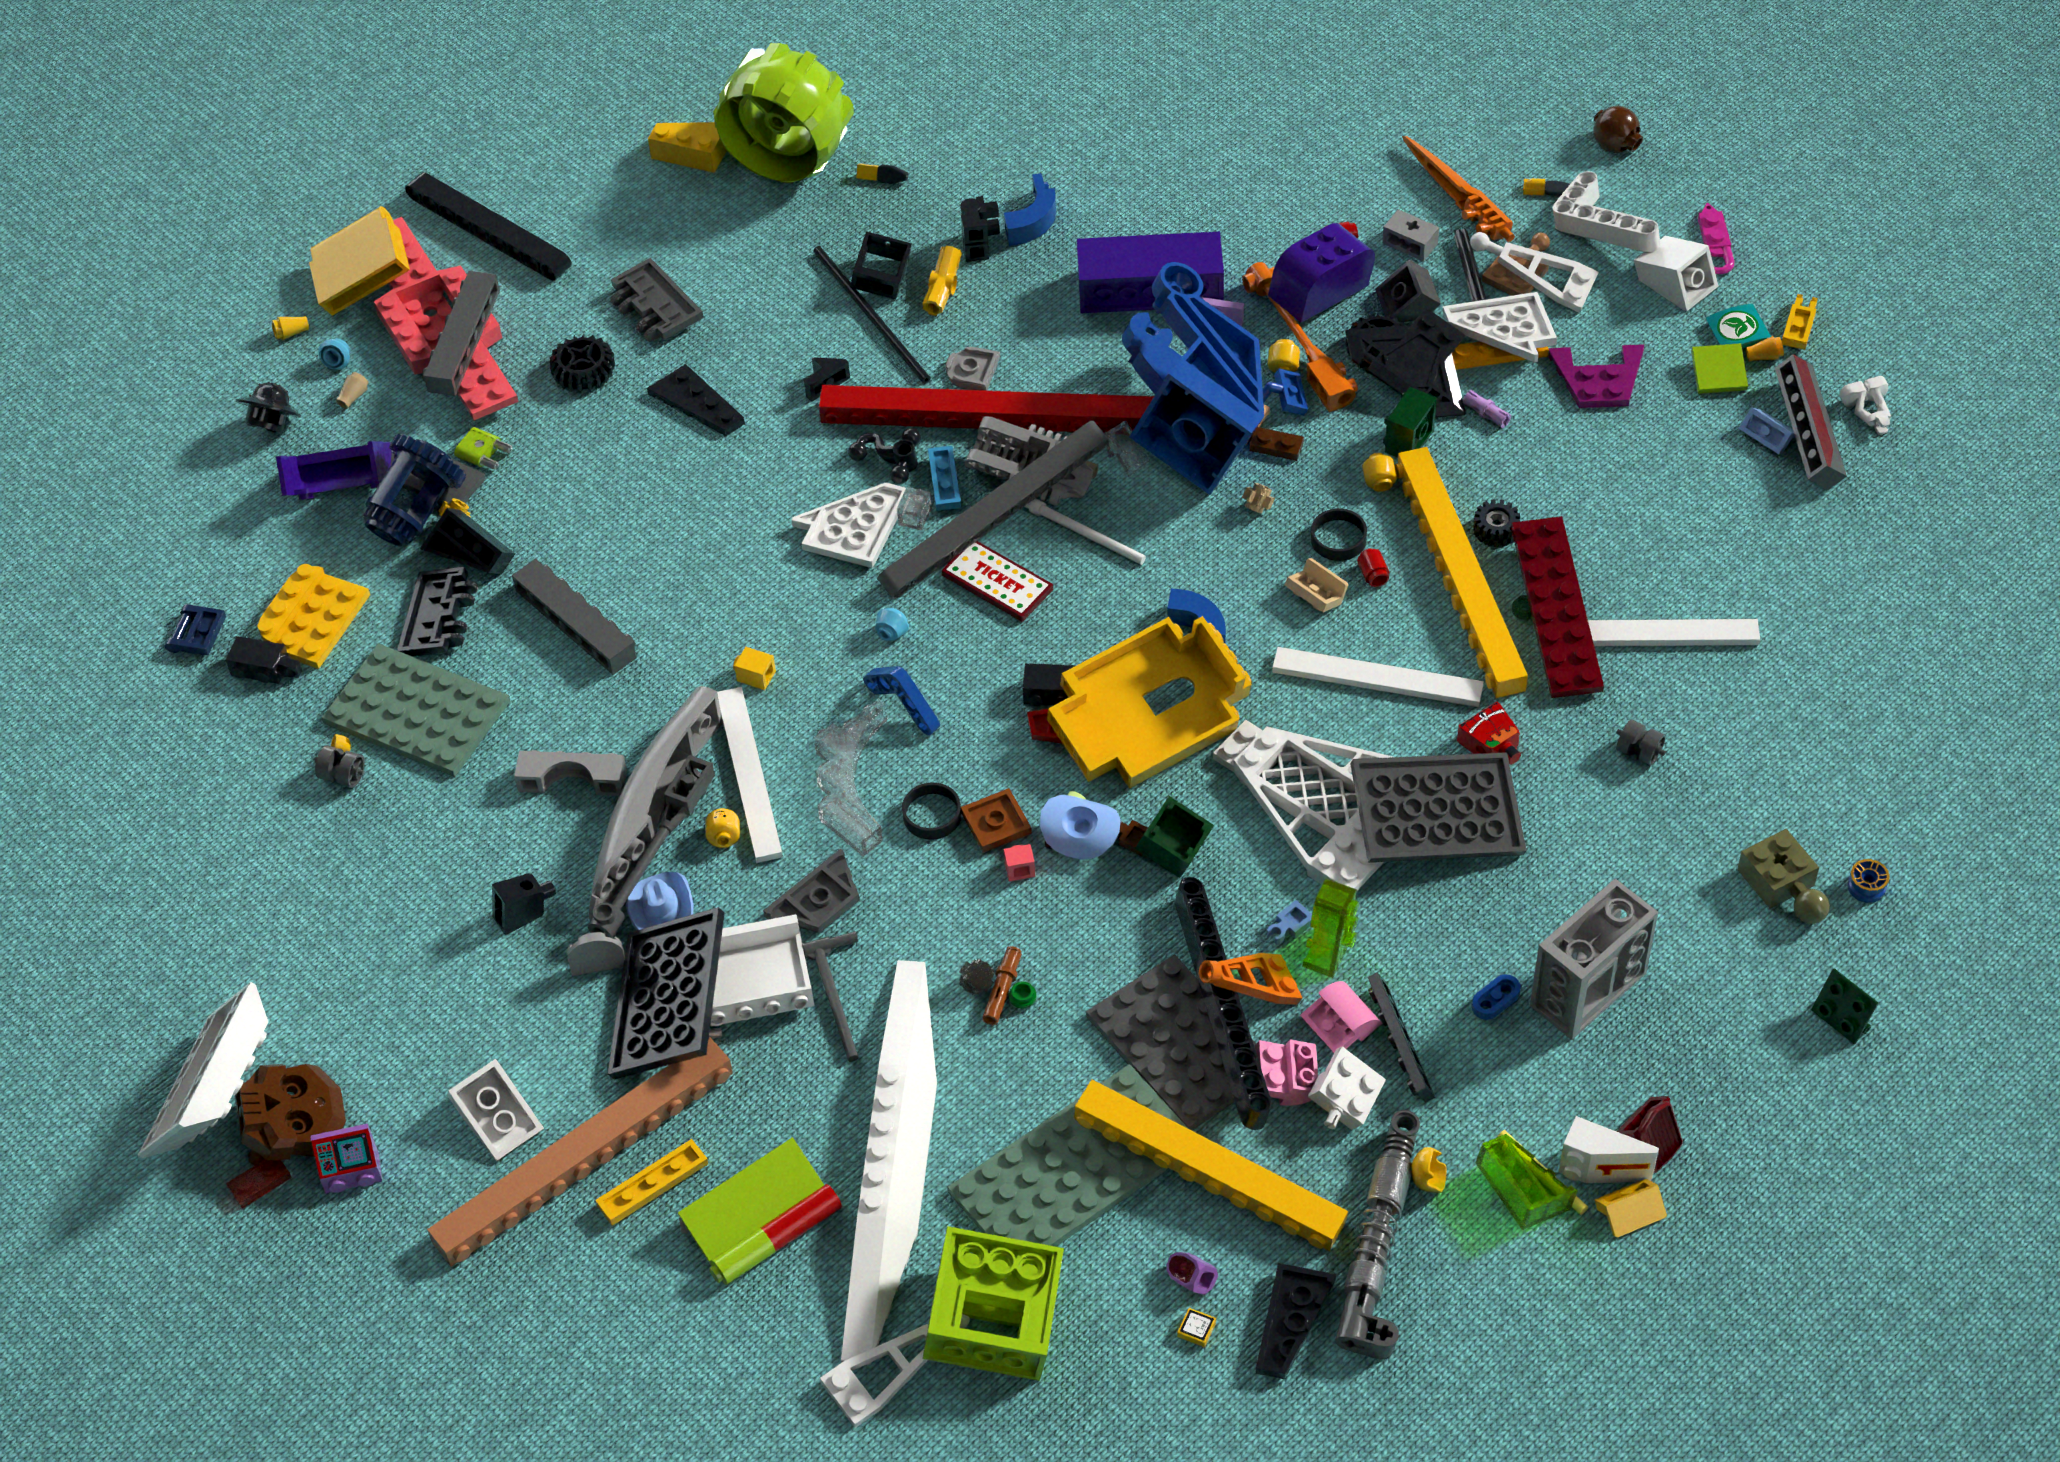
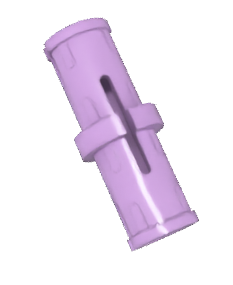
M1473 390L1467 392L1463 398V404L1474 409L1483 419L1487 418L1501 428L1507 426L1511 420V414L1498 408L1494 401L1486 400Z

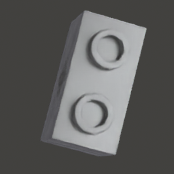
M1399 209L1384 225L1383 244L1421 261H1424L1438 245V226Z

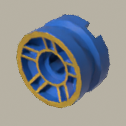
M1863 859L1856 862L1851 869L1847 884L1848 891L1852 897L1861 902L1874 903L1879 901L1885 895L1889 882L1888 869L1885 865L1873 859Z

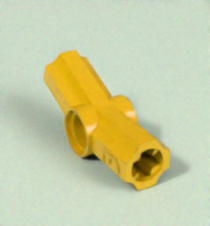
M947 245L941 247L936 268L930 274L928 291L922 303L923 310L927 311L929 315L937 316L939 313H942L949 295H954L957 286L956 273L962 255L961 250Z

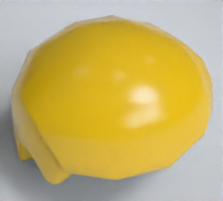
M1424 1147L1414 1157L1411 1165L1414 1184L1420 1190L1442 1193L1445 1188L1447 1168L1444 1163L1439 1162L1436 1158L1442 1153L1431 1147Z

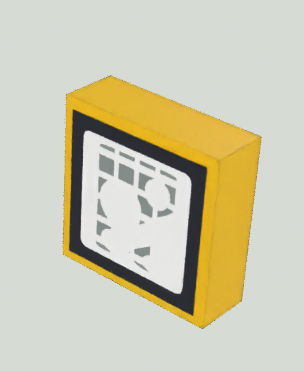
M1188 1308L1177 1332V1337L1205 1347L1216 1325V1318Z

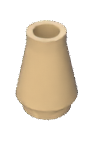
M357 372L347 375L340 394L336 399L337 404L348 409L355 400L367 391L368 380Z

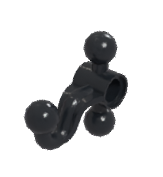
M909 428L902 433L901 440L896 442L894 446H885L881 436L875 433H866L849 446L848 454L852 460L861 461L867 456L865 445L867 443H874L877 454L884 461L896 464L890 471L891 480L896 484H904L909 479V472L915 470L918 466L915 446L919 444L921 435L916 429Z

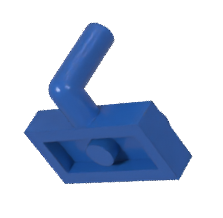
M1279 368L1274 374L1276 383L1267 382L1263 387V403L1272 392L1279 394L1282 411L1304 416L1308 411L1300 373Z

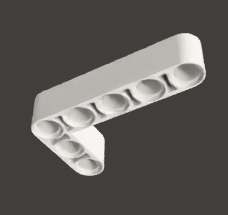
M1594 172L1580 173L1553 205L1555 227L1561 232L1642 252H1654L1660 248L1657 222L1593 206L1600 197L1597 175Z

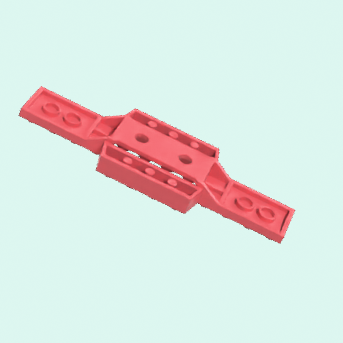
M400 217L393 220V222L400 229L410 271L387 283L391 291L375 300L374 305L378 317L416 375L423 373L424 368L428 366L431 351L436 348L438 335L440 332H443L446 316L452 311V308L443 296L444 291L453 303L454 298L458 297L461 282L465 280L467 274L461 266L437 271L404 219ZM428 310L437 311V313L431 317L424 315V313ZM492 313L488 318L457 392V395L474 421L518 402L517 394L487 350L488 347L502 339L500 325Z

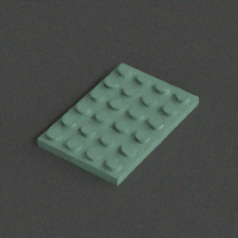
M378 643L322 716L324 724L456 777L510 703V698L505 693Z

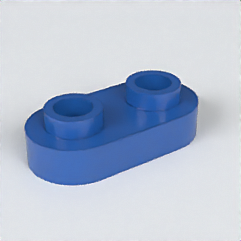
M1500 975L1477 992L1472 1001V1011L1475 1016L1483 1020H1490L1513 1004L1520 996L1521 985L1519 980L1512 975ZM1506 990V991H1509L1510 993H1509V994H1504V993H1502V991ZM1483 1006H1487V1007H1489L1490 1009H1484V1008H1482V1007H1483Z

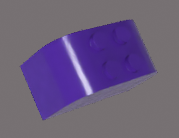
M1332 223L1292 244L1282 253L1273 270L1268 296L1302 323L1367 287L1375 262V253L1339 223Z

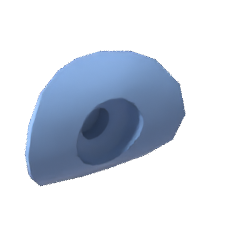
M1059 795L1048 799L1042 808L1040 828L1046 843L1055 851L1071 858L1092 859L1105 853L1114 844L1120 831L1121 819L1117 811L1107 805L1075 796Z
M664 872L641 880L626 900L628 915L636 930L692 915L694 908L688 882L685 876L679 872Z

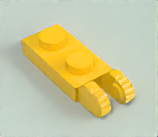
M1797 294L1795 304H1792L1785 327L1782 345L1806 349L1817 310L1818 298L1812 297L1809 307L1802 306L1803 295Z

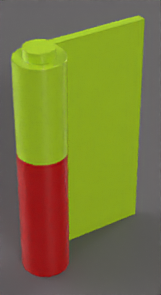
M792 1137L677 1214L712 1266L709 1268V1271L715 1281L728 1285L840 1210L842 1204L831 1186L823 1184Z

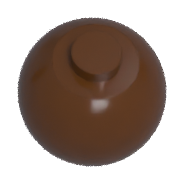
M1611 106L1604 111L1600 110L1595 115L1593 120L1595 122L1593 127L1594 137L1599 146L1604 150L1619 153L1628 149L1634 152L1641 145L1644 137L1639 134L1640 122L1632 110L1623 106Z

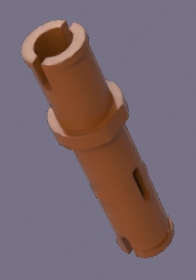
M1008 946L1006 948L1001 966H998L996 969V980L982 1017L983 1021L987 1024H998L1011 984L1016 981L1018 975L1016 970L1022 956V951L1017 947Z

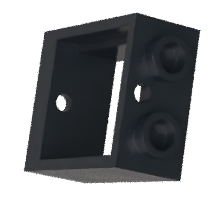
M866 231L853 270L850 288L896 300L909 261L912 243ZM870 253L900 261L897 275L863 267L867 254Z

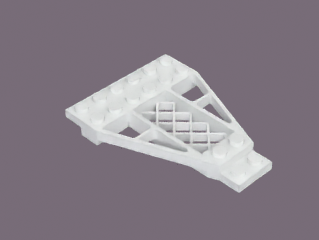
M1245 720L1213 752V759L1234 772L1240 782L1249 788L1307 869V876L1327 889L1334 886L1352 897L1384 862L1368 863L1358 808L1347 809L1346 802L1357 801L1353 777L1350 774L1352 772L1351 761L1346 766L1339 767L1314 750L1352 760L1388 758L1392 756L1276 728L1266 727L1262 730ZM1297 760L1298 767L1283 768L1282 761ZM1301 761L1307 764L1308 766H1302ZM1278 762L1279 769H1272ZM1318 774L1319 780L1304 782L1303 775ZM1322 774H1323L1324 776H1326L1327 778H1329V779H1328V780H1323ZM1299 775L1300 782L1285 783L1286 776ZM1281 777V784H1271L1266 781V778ZM1339 787L1340 794H1325V788ZM1344 788L1351 793H1344ZM1320 789L1321 796L1307 797L1306 790ZM1302 790L1303 797L1293 798L1287 792ZM1270 801L1296 817L1290 825L1285 824ZM1342 802L1343 809L1328 811L1327 804ZM1323 804L1324 811L1315 812L1308 805ZM1344 818L1345 824L1335 825L1330 822V819ZM1303 823L1330 839L1314 857L1307 855L1293 835Z

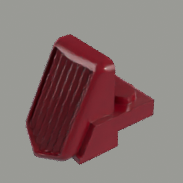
M1668 1096L1650 1097L1617 1130L1621 1134L1659 1148L1654 1174L1673 1158L1683 1144Z

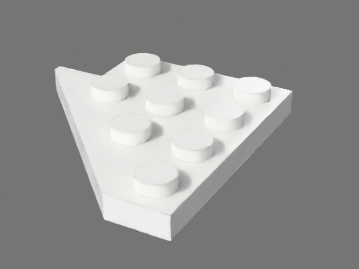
M1538 292L1443 306L1445 321L1464 333L1465 336L1532 362H1538L1536 348L1553 346L1557 342L1556 334Z
M883 483L793 517V527L808 530L802 542V550L873 568L909 497V488Z

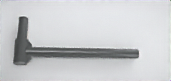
M856 931L832 938L828 936L802 944L805 957L816 960L849 1062L856 1061L859 1057L826 956H829L833 948L858 942Z

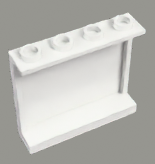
M796 914L723 928L710 1026H719L814 1006Z

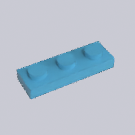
M953 447L928 448L936 511L961 508Z

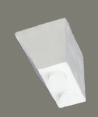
M1664 236L1660 239L1659 249L1654 252H1644L1634 259L1639 281L1684 311H1688L1718 287L1709 245Z

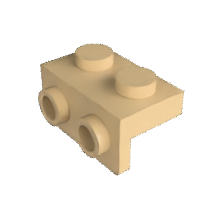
M1309 558L1306 560L1303 571L1287 577L1285 586L1292 590L1296 596L1302 597L1312 604L1316 610L1325 612L1341 605L1348 588V583L1313 558Z

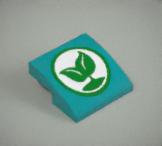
M1753 304L1731 307L1705 318L1719 345L1741 343L1743 349L1771 337Z

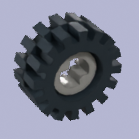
M1493 499L1491 504L1487 501L1483 502V507L1479 505L1477 511H1475L1473 526L1475 537L1479 536L1478 540L1480 542L1485 540V545L1487 546L1490 543H1494V547H1498V543H1501L1502 547L1507 546V541L1510 544L1513 543L1511 524L1512 522L1520 521L1518 509L1516 507L1512 508V503L1510 502L1504 505V500L1496 503V499ZM1494 520H1496V522L1497 520H1499L1501 524L1495 525L1493 524Z

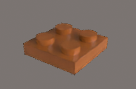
M1010 788L961 807V814L983 853L1032 834V828Z

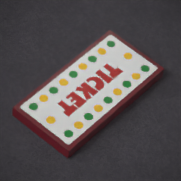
M978 541L955 556L942 569L943 577L1021 622L1053 591L1052 583Z

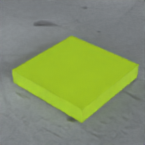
M1741 343L1692 347L1691 355L1698 394L1745 391L1748 389Z

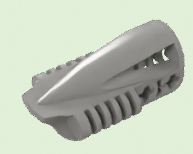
M985 416L979 426L976 443L973 449L969 450L965 460V467L1009 480L1060 443L1062 434L1057 433L1055 438L1052 439L1053 431L1048 430L1046 436H1044L1045 428L1040 427L1038 432L1035 433L1036 425L1031 424L1029 430L1002 420ZM1083 463L1043 492L1041 501L1045 502L1048 496H1051L1049 503L1058 506L1060 499H1067L1069 497L1083 498L1090 487L1093 469L1086 463Z

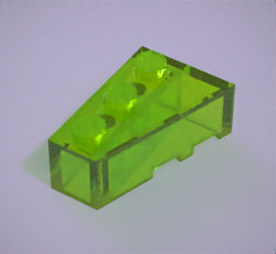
M1325 878L1315 898L1310 927L1314 928L1313 939L1308 938L1306 947L1310 948L1303 960L1302 967L1331 978L1334 977L1347 948H1352L1357 938V932H1354L1358 923V917L1355 916L1359 908V902L1356 901L1357 889Z
M1504 1134L1482 1143L1475 1163L1520 1228L1524 1230L1569 1211L1578 1190L1571 1185L1567 1187L1555 1177L1556 1173L1553 1170L1543 1168L1534 1160L1535 1156L1509 1135Z

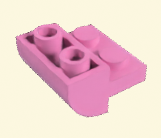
M1343 981L1334 982L1319 991L1318 993L1321 997L1300 1014L1333 1053L1342 1046L1347 1049L1357 1039L1362 1042L1382 1024L1377 1016Z
M1290 1039L1286 1045L1259 1040L1255 1045V1050L1270 1097L1279 1098V1105L1284 1106L1300 1105L1311 1101L1308 1095L1318 1077L1316 1044Z

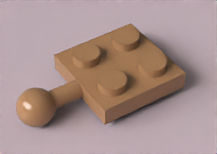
M1536 233L1531 239V247L1529 249L1540 252L1545 251L1550 245V238L1545 233ZM1508 254L1509 257H1511L1527 269L1529 268L1532 262L1530 260ZM1499 256L1482 275V282L1511 296L1530 293L1534 288L1531 284L1498 263ZM1539 263L1535 274L1542 278L1548 271L1549 266Z

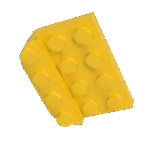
M302 564L287 579L260 617L257 627L263 641L285 644L288 656L291 657L290 659L298 660L300 663L319 669L369 598L370 592L368 588L325 574L323 567Z

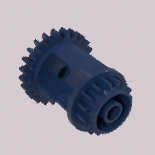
M397 434L389 445V449L395 454L394 461L372 497L367 499L365 503L367 509L363 514V518L367 520L365 526L369 531L384 541L401 547L404 543L410 544L415 536L421 535L425 522L445 489L449 487L452 489L460 488L466 478V474H464V470L459 468V465L453 463V460L436 446L423 440H414L411 436L407 437L404 434ZM411 473L425 483L418 495L413 499L412 505L406 513L392 503Z

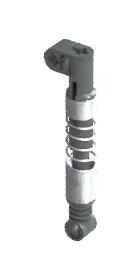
M1400 1110L1393 1115L1383 1149L1384 1152L1377 1158L1366 1199L1371 1209L1363 1212V1215L1370 1221L1360 1225V1229L1363 1231L1362 1236L1356 1238L1359 1248L1353 1251L1356 1260L1350 1264L1344 1285L1346 1299L1335 1343L1342 1349L1375 1359L1390 1357L1395 1350L1399 1338L1398 1328L1393 1322L1372 1315L1375 1304L1380 1301L1387 1270L1389 1269L1387 1260L1392 1256L1390 1247L1395 1243L1393 1234L1398 1230L1396 1221L1402 1216L1401 1212L1412 1175L1411 1158L1420 1121L1418 1116L1409 1110ZM1399 1128H1406L1408 1131H1402ZM1369 1211L1374 1212L1373 1218L1368 1217L1366 1213ZM1398 1213H1399V1216L1397 1217V1219H1394V1218L1391 1216V1215H1395V1214H1398ZM1389 1223H1395L1394 1231L1389 1226ZM1358 1299L1363 1300L1362 1307L1357 1306ZM1368 1331L1374 1333L1372 1341L1366 1339Z

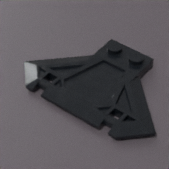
M1425 307L1412 325L1345 330L1351 360L1356 364H1359L1362 360L1370 366L1367 371L1400 395L1403 392L1406 393L1410 387L1426 394L1431 393L1437 398L1435 418L1463 416L1466 414L1452 353L1462 342L1465 334Z

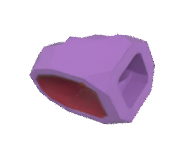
M1176 1252L1170 1255L1166 1264L1167 1272L1171 1279L1199 1294L1205 1295L1212 1290L1218 1278L1216 1267L1187 1252Z

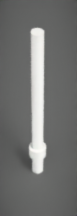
M1034 499L1024 506L1029 509V512L1037 516L1042 515L1140 565L1146 559L1145 555L1047 507L1046 503L1038 499Z

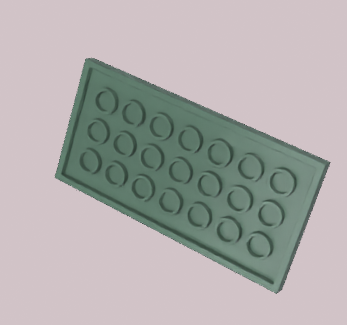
M1130 1064L1100 1083L1188 1128ZM1078 1098L949 1185L948 1193L982 1233L1056 1247L1169 1168L1158 1166L1154 1163L1153 1159L1143 1154L1137 1155L1131 1152L1126 1145L1118 1141L1112 1142L1106 1139L1101 1132L1093 1128L1087 1129L1081 1126L1074 1119L1075 1105L1080 1099Z

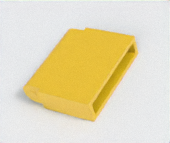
M383 206L378 207L310 249L312 261L309 262L318 304L332 316L410 271L400 229L394 224L391 215Z

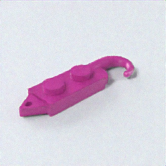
M1706 203L1702 213H1698V224L1705 245H1709L1711 256L1724 258L1725 266L1714 267L1715 274H1727L1734 268L1735 261L1722 211H1717L1709 203Z

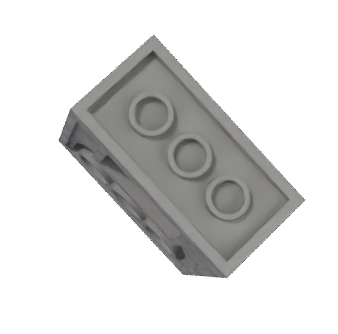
M1617 879L1611 881L1539 944L1530 1007L1573 1040L1647 973L1658 911ZM1624 910L1627 916L1620 919L1621 911Z

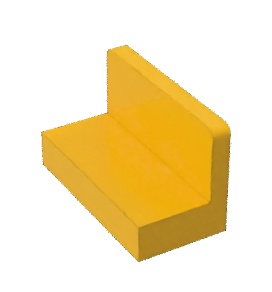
M1643 1179L1594 1199L1597 1210L1607 1215L1612 1234L1615 1237L1623 1236L1667 1217L1659 1187L1648 1179Z

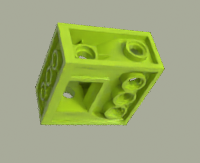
M947 1226L922 1359L1040 1381L1048 1353L1064 1248ZM962 1314L973 1319L1018 1327L1017 1338L960 1328Z

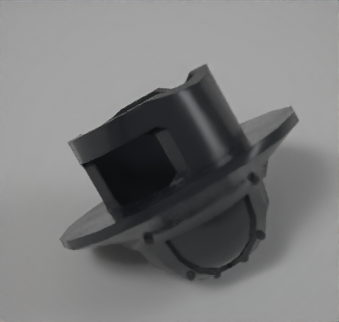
M259 383L252 395L236 399L237 403L248 406L245 423L248 426L262 427L271 432H282L287 416L300 418L301 415L289 405L288 391L276 383Z

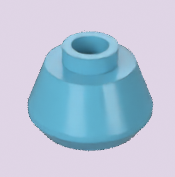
M329 339L322 342L319 346L318 356L326 367L332 370H341L349 363L350 348L341 339Z
M884 608L877 613L875 629L881 639L894 641L907 633L909 624L906 616L899 610Z

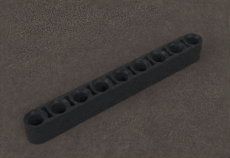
M421 172L405 186L407 195L416 203L551 281H555L572 266L570 258L560 249L428 173Z

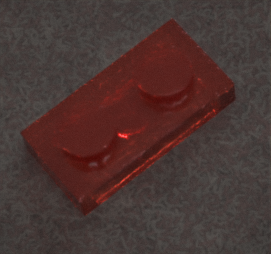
M264 1159L227 1182L226 1185L243 1209L292 1177L281 1160L267 1161Z

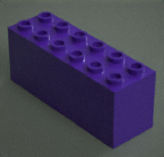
M1220 231L1078 238L1077 263L1080 314L1155 310L1152 307L1156 300L1152 293V284L1162 266L1170 262L1185 264L1199 274L1203 281V290L1199 297L1224 300V267Z

